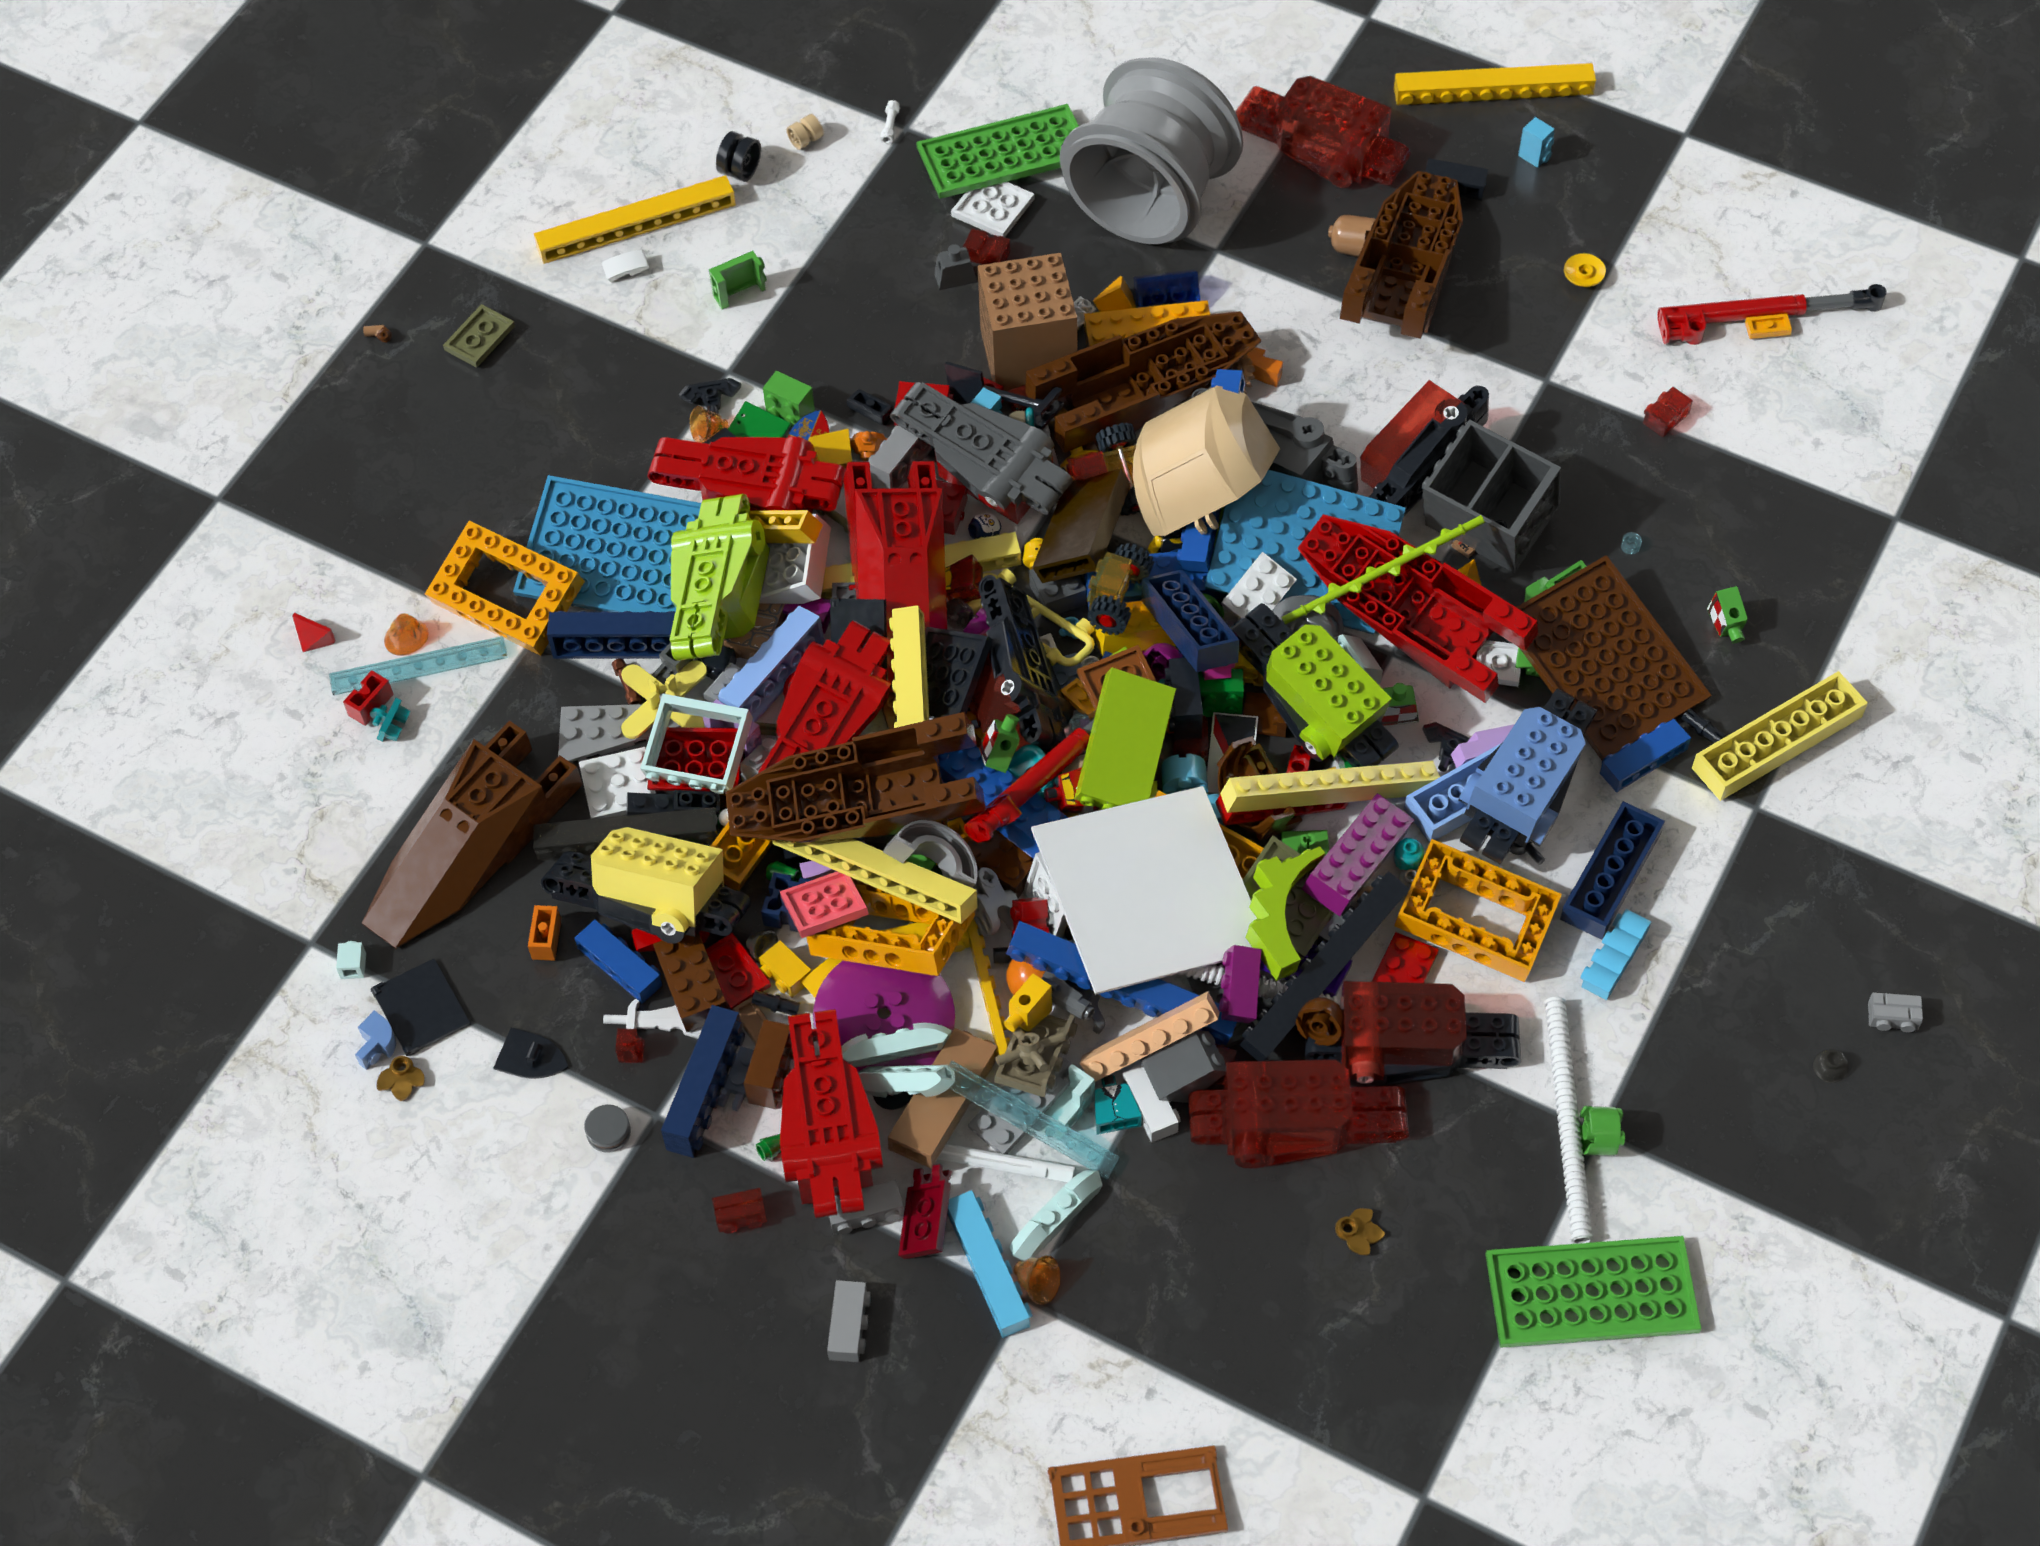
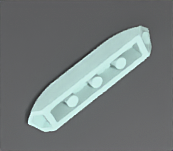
M933 1023L913 1024L914 1030L903 1028L890 1035L879 1033L873 1035L871 1039H868L867 1035L863 1034L847 1041L841 1046L843 1060L856 1068L942 1050L952 1030Z
M948 1065L866 1067L858 1072L865 1092L884 1098L887 1097V1094L895 1095L902 1093V1091H908L910 1095L921 1093L926 1097L936 1096L945 1092L955 1082V1071Z
M1085 1170L1072 1178L1017 1234L1009 1246L1013 1257L1026 1262L1031 1261L1098 1194L1103 1186L1099 1171Z

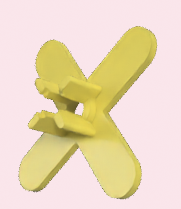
M691 661L676 675H670L666 679L665 685L638 665L626 666L621 673L623 682L647 701L622 723L623 735L629 739H636L654 724L660 704L659 695L665 693L684 697L706 676V665L701 661ZM673 711L670 718L681 727L705 728L703 717Z

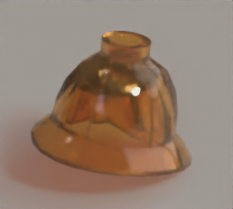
M696 406L692 410L690 431L695 442L704 443L724 427L728 429V421L723 419L718 413L706 410L703 406Z
M402 613L393 620L384 638L385 647L394 655L411 654L419 650L426 643L429 634L428 628L415 617Z
M1044 1255L1040 1258L1031 1257L1023 1262L1019 1261L1016 1263L1013 1272L1017 1275L1020 1286L1028 1292L1031 1300L1040 1305L1049 1303L1055 1297L1060 1284V1270L1055 1258Z

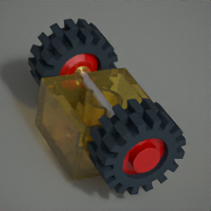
M1131 423L1115 424L1113 427H1107L1106 430L1102 429L1096 435L1101 452L1097 465L1100 473L1120 468L1123 470L1131 486L1120 514L1126 516L1134 515L1137 512L1141 513L1133 481V458L1137 438Z
M1122 544L1117 548L1115 554L1107 552L1104 559L1099 560L1096 567L1097 574L1096 576L1092 575L1088 588L1091 590L1087 597V602H1090L1087 615L1088 621H1090L1092 626L1096 625V630L1102 629V633L1105 634L1107 631L1109 635H1113V632L1115 635L1124 632L1131 616L1130 608L1126 607L1127 604L1125 602L1122 603L1129 587V581L1131 580L1134 584L1136 581L1139 584L1142 583V578L1149 577L1154 565L1153 557L1149 556L1150 553L1148 551L1144 552L1143 547L1139 549L1135 544L1132 547L1130 544L1125 546Z

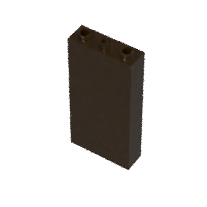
M1121 468L1073 480L1068 489L1059 498L1032 566L1042 583L1099 570L1131 486Z

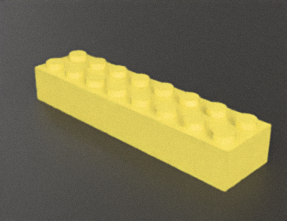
M1838 671L1697 753L1692 769L1721 801L1862 718L1868 702Z

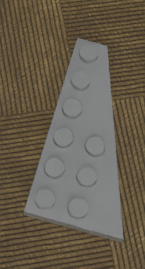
M643 704L561 707L558 757L560 755L569 762L576 760L580 762L587 760L586 757L596 754L604 755L633 746L635 742L644 739L649 741L653 725L636 739L626 738L622 733V723ZM670 718L668 727H681Z

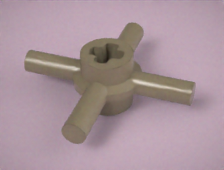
M1019 1026L1013 1032L1018 1039L1016 1049L999 1055L995 1059L998 1066L1021 1058L1024 1064L1036 1065L1040 1072H1046L1049 1066L1043 1059L1045 1049L1062 1043L1066 1039L1063 1032L1040 1040L1037 1034L1025 1033Z

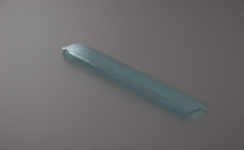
M500 636L329 673L331 691L334 696L352 692L354 689L360 690L362 688L360 682L371 670L389 680V683L505 659L508 656L504 637Z
M951 1060L948 1066L955 1071V1082L949 1089L1088 1169L1099 1171L1100 1176L1108 1179L1120 1158L1119 1156Z

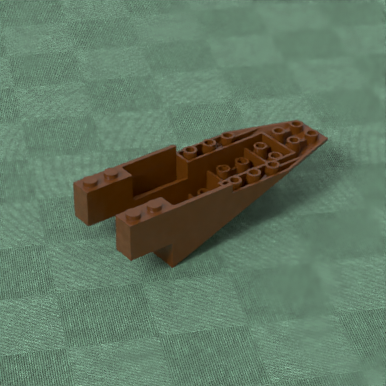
M1417 171L1383 201L1372 230L1367 235L1343 292L1339 319L1360 324L1362 317L1401 326V334L1419 339L1422 338L1424 332L1428 333L1463 223L1457 180Z
M1241 311L1175 318L1122 339L1121 335L1115 336L1026 371V394L1029 398L1043 400L1054 387L1062 388L1063 392L1058 399L1065 397L1073 410L1055 416V439L1064 453L1094 442L1099 449L1096 435L1102 429L1106 430L1107 427H1113L1115 424L1131 423L1134 432L1139 430L1146 422L1165 413L1191 396L1195 390L1211 383L1212 378L1216 377L1217 369L1228 370L1260 344L1262 340Z
M965 712L852 737V742L788 756L725 792L730 835L797 843L894 835L904 826L914 821H934L948 827L947 819L986 811L983 788L974 777L942 784L938 755L977 746L974 725Z
M510 720L486 746L473 739L392 860L362 924L397 949L459 912L504 863L508 865L583 785L577 767L559 755L536 781L522 773L516 767L533 749L526 731Z

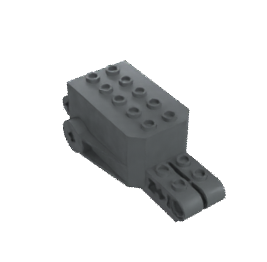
M1200 388L1192 393V398L1209 389ZM1252 402L1280 447L1268 470L1355 494L1358 492L1357 461L1355 455L1335 446L1333 438L1324 434V426L1321 421L1312 417L1303 418Z

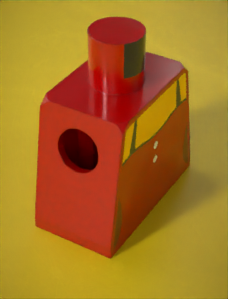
M1082 768L1058 775L1054 780V787L1044 789L1046 802L1057 801L1060 812L1091 813L1100 809L1096 806H1084L1080 801L1074 799Z

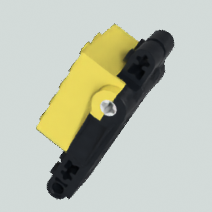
M629 827L612 830L591 856L580 852H564L541 879L542 888L552 895V899L596 909L603 916L657 935L661 940L668 943L680 942L685 935L695 937L700 931L727 936L733 931L751 906V900L744 892L724 887L723 849Z

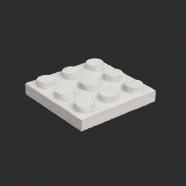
M1008 182L972 190L963 195L951 210V216L1004 239L1033 202L1034 193Z
M645 747L579 762L592 823L627 815V792L656 794L655 790L647 789L648 779L640 769L646 751Z
M1038 852L1035 854L1023 893L1026 898L1039 897L1047 899L1048 918H1046V927H1049L1050 934L1063 938L1068 923L1041 853Z

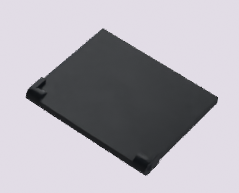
M830 598L832 642L836 644L839 642L852 620L871 629L868 639L873 632L887 638L886 599ZM887 656L880 666L887 670Z
M435 959L427 961L384 983L381 982L370 989L406 1056H411L419 1052L420 1049L471 1025Z

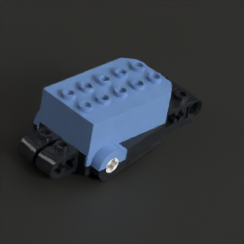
M1559 688L1554 691L1544 708L1524 709L1505 740L1472 774L1458 801L1467 805L1464 814L1472 818L1459 842L1478 852L1488 836H1490L1491 838L1486 844L1482 855L1500 865L1514 843L1526 848L1530 841L1540 847L1558 818L1578 760L1586 744L1583 736L1598 710L1579 700L1571 712L1570 708L1575 701V697Z

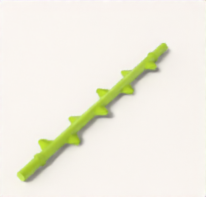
M1480 515L1462 525L1459 524L1458 527L1452 530L1442 529L1439 537L1417 548L1406 544L1403 546V555L1378 568L1367 567L1366 574L1341 587L1330 583L1327 594L1304 606L1300 605V608L1282 616L1281 619L1286 625L1304 615L1307 616V613L1311 611L1322 615L1325 613L1327 603L1351 591L1360 593L1362 585L1386 573L1399 576L1403 564L1425 553L1436 554L1437 547L1462 534L1465 535L1466 532L1484 524L1485 521Z

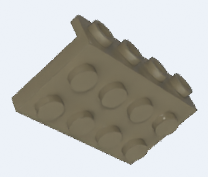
M1070 1014L1068 1020L1047 1015L1030 1031L1023 1029L1025 1033L1037 1034L1040 1040L1063 1032L1066 1041L1046 1048L1043 1053V1059L1049 1066L1046 1072H1040L1036 1065L1024 1064L1022 1059L1019 1058L1000 1065L994 1082L1045 1098L1048 1089L1052 1090L1056 1081L1055 1072H1060L1063 1064L1062 1055H1067L1071 1043L1069 1038H1074L1078 1024L1074 1023L1075 1015ZM1014 1033L1005 1053L1015 1050L1018 1045V1039Z

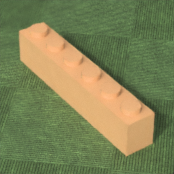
M1206 992L1082 1055L1080 1065L1084 1072L1094 1078L1096 1082L1218 1020L1219 1010L1209 992Z

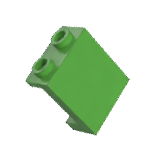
M754 251L709 269L713 297L722 310L729 307L728 296L754 285H758L761 291L766 290L765 282H767V278L763 272L765 264L762 258L757 257Z

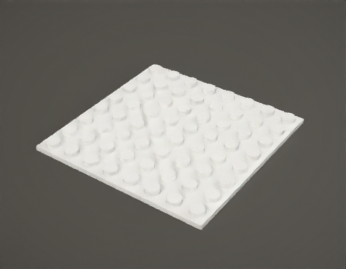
M1204 786L1031 827L1095 995L1223 962L1224 952L1233 945L1252 947L1245 937L1250 923L1257 918L1249 908L1251 899Z

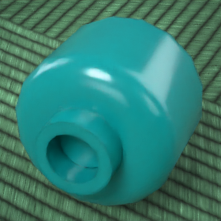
M1405 838L1400 840L1395 846L1393 855L1396 867L1401 871L1418 869L1424 857V848L1416 839Z

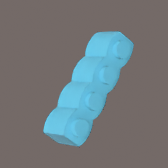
M1628 909L1623 914H1617L1612 924L1615 928L1612 932H1606L1602 940L1604 946L1601 950L1596 949L1591 959L1594 963L1591 967L1586 966L1580 977L1583 980L1582 988L1605 1000L1613 992L1651 925V921Z

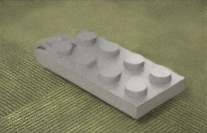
M1061 1057L1063 1058L1060 1072H1055L1056 1081L1052 1090L1048 1089L1045 1098L1004 1085L968 1124V1128L998 1153L1008 1154L1070 1086V1080L1066 1077L1069 1075L1071 1063L1064 1057Z

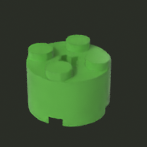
M1584 1106L1582 1108L1580 1118H1584V1123L1579 1128L1581 1129L1580 1135L1582 1137V1150L1585 1151L1584 1155H1617L1619 1145L1623 1146L1625 1142V1133L1621 1131L1620 1125L1623 1117L1621 1108L1604 1106Z

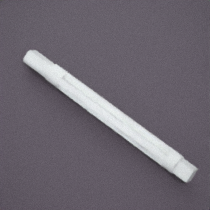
M946 1144L937 1158L939 1160L1067 1183L1074 1178L1075 1166Z

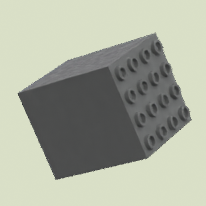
M1469 419L1465 426L1462 425L1458 430L1454 443L1450 442L1447 446L1444 458L1442 460L1439 459L1435 464L1431 477H1427L1422 484L1425 525L1441 533V530L1444 528L1452 530L1458 527L1459 524L1462 525L1481 515L1485 521L1484 524L1452 540H1458L1475 549L1476 553L1516 573L1560 506L1561 467ZM1502 520V523L1505 521L1507 524V528L1501 526L1495 521Z

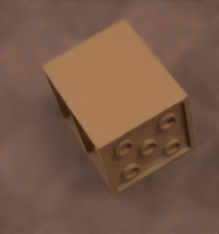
M1061 253L978 266L980 326L992 381L1002 385L1003 390L1007 392L1026 390V371L1077 352V315Z

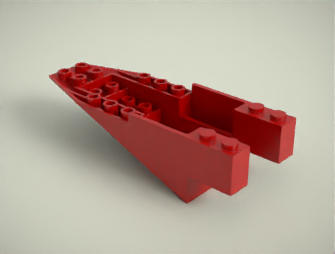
M934 461L912 462L907 477L908 488L872 489L870 462H848L843 477L856 599H886L887 638L890 640L893 638V631H891L889 619L892 618V609L918 605L924 613L925 630L927 627L947 630L943 488H937ZM891 648L887 654V676L890 682L895 680V673L891 666L894 652Z
M1323 514L1297 549L1328 588L1330 583L1341 587L1366 574L1367 567L1378 568L1403 555V546L1406 544L1414 546L1391 531ZM1426 553L1403 564L1399 576L1386 573L1362 585L1360 593L1351 591L1337 598L1341 604L1448 688H1451L1455 683L1484 703L1489 700L1499 686L1498 673L1483 665L1474 657L1493 631L1526 651L1538 635L1537 620L1445 562L1441 564Z

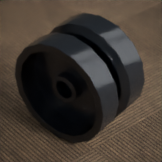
M735 131L728 132L721 141L716 156V170L718 173L733 176L735 179L743 182L749 181L754 175L761 157L760 141L752 137H744L743 134Z

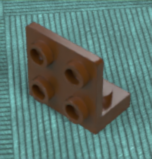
M1247 692L1243 715L1258 716L1257 734L1285 737L1287 724L1267 694Z

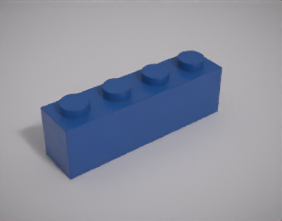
M1675 719L1667 723L1662 722L1654 731L1649 734L1644 733L1633 744L1628 743L1618 753L1606 756L1602 760L1599 774L1617 793L1686 751L1691 737Z
M593 920L575 937L577 948L643 1004L662 986L660 971L654 965L649 966L645 963V959L639 952H632L628 948V944L621 937L617 939L612 935L611 929L603 923L601 925L596 920Z

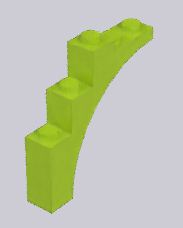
M1320 846L1313 850L1307 849L1301 855L1294 858L1289 857L1283 862L1277 856L1269 860L1263 859L1256 866L1253 878L1261 889L1253 894L1249 908L1257 919L1250 923L1245 938L1252 948L1261 949V960L1276 981L1295 973L1301 961L1291 943L1286 927V898L1294 885L1307 873L1313 871L1324 858L1325 852Z

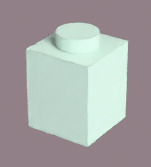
M348 941L346 943H338L336 969L340 978H364L366 952L362 942Z

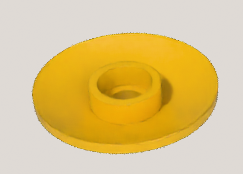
M1576 254L1570 257L1564 266L1566 278L1577 286H1595L1605 277L1606 269L1604 263L1598 257L1591 254Z
M1082 446L1070 451L1071 455L1061 463L1060 468L1099 454L1100 451L1083 450Z

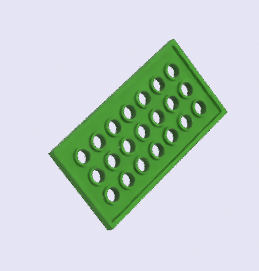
M1064 104L916 143L931 181L941 199L1061 168L1060 150L1069 133L1079 127L1069 105Z
M1684 1236L1486 1250L1485 1255L1500 1348L1700 1333L1701 1331ZM1660 1257L1665 1258L1669 1262V1266L1665 1268L1658 1266L1656 1259ZM1634 1259L1641 1260L1645 1267L1643 1269H1635L1631 1261ZM1614 1261L1618 1263L1620 1269L1618 1271H1611L1607 1268L1606 1263ZM1590 1263L1595 1267V1271L1587 1273L1582 1269V1265ZM1559 1265H1566L1571 1272L1568 1275H1562L1558 1272L1557 1267ZM1534 1267H1542L1546 1275L1538 1277L1534 1275L1532 1269ZM1512 1268L1520 1271L1521 1277L1517 1279L1511 1278L1507 1271ZM1669 1281L1674 1289L1666 1291L1661 1288L1660 1282ZM1640 1282L1645 1283L1649 1291L1641 1293L1636 1289L1635 1285ZM1618 1284L1622 1286L1624 1293L1620 1295L1614 1294L1610 1287ZM1589 1286L1596 1287L1599 1295H1588L1586 1288ZM1569 1288L1574 1292L1575 1296L1565 1298L1561 1294V1290ZM1545 1290L1549 1293L1550 1298L1541 1300L1537 1297L1536 1292ZM1521 1292L1525 1300L1516 1302L1512 1299L1511 1294ZM1672 1304L1677 1307L1678 1313L1669 1314L1664 1306ZM1640 1307H1650L1653 1315L1644 1316L1640 1312ZM1624 1308L1628 1312V1317L1619 1318L1615 1314V1309ZM1569 1311L1574 1312L1578 1315L1579 1319L1576 1322H1570L1566 1319L1565 1313ZM1590 1311H1601L1603 1318L1601 1320L1593 1319L1590 1316ZM1544 1313L1550 1314L1554 1321L1546 1324L1541 1321L1540 1315ZM1523 1315L1527 1317L1529 1323L1521 1326L1516 1323L1515 1317Z

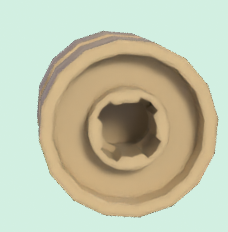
M811 113L800 119V123L795 122L786 128L790 142L798 150L807 146L810 141L814 142L824 135L822 125Z

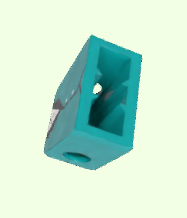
M1114 1075L1102 1078L1103 1088L1095 1090L1096 1134L1141 1127V1112L1129 1085L1126 1083L1117 1085Z

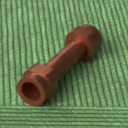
M624 659L614 660L612 667L615 675L619 676L623 684L628 704H641L640 695L622 680V670L627 666Z

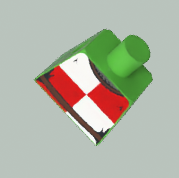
M1735 586L1716 591L1707 607V611L1719 636L1729 635L1733 644L1739 643L1745 639L1742 629L1748 620L1738 587Z
M1396 683L1393 687L1382 688L1392 698L1380 722L1383 726L1419 722L1412 685Z
M1007 714L1004 721L995 719L990 725L979 745V750L986 767L1006 773L1020 740L1016 730L1019 719L1016 716Z

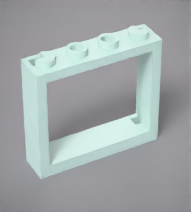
M662 694L640 769L646 778L651 781H659L661 779L666 780L672 785L679 786L682 783L694 789L701 790L703 787L715 793L723 794L733 788L753 716L748 709ZM672 711L739 724L723 780L656 767Z

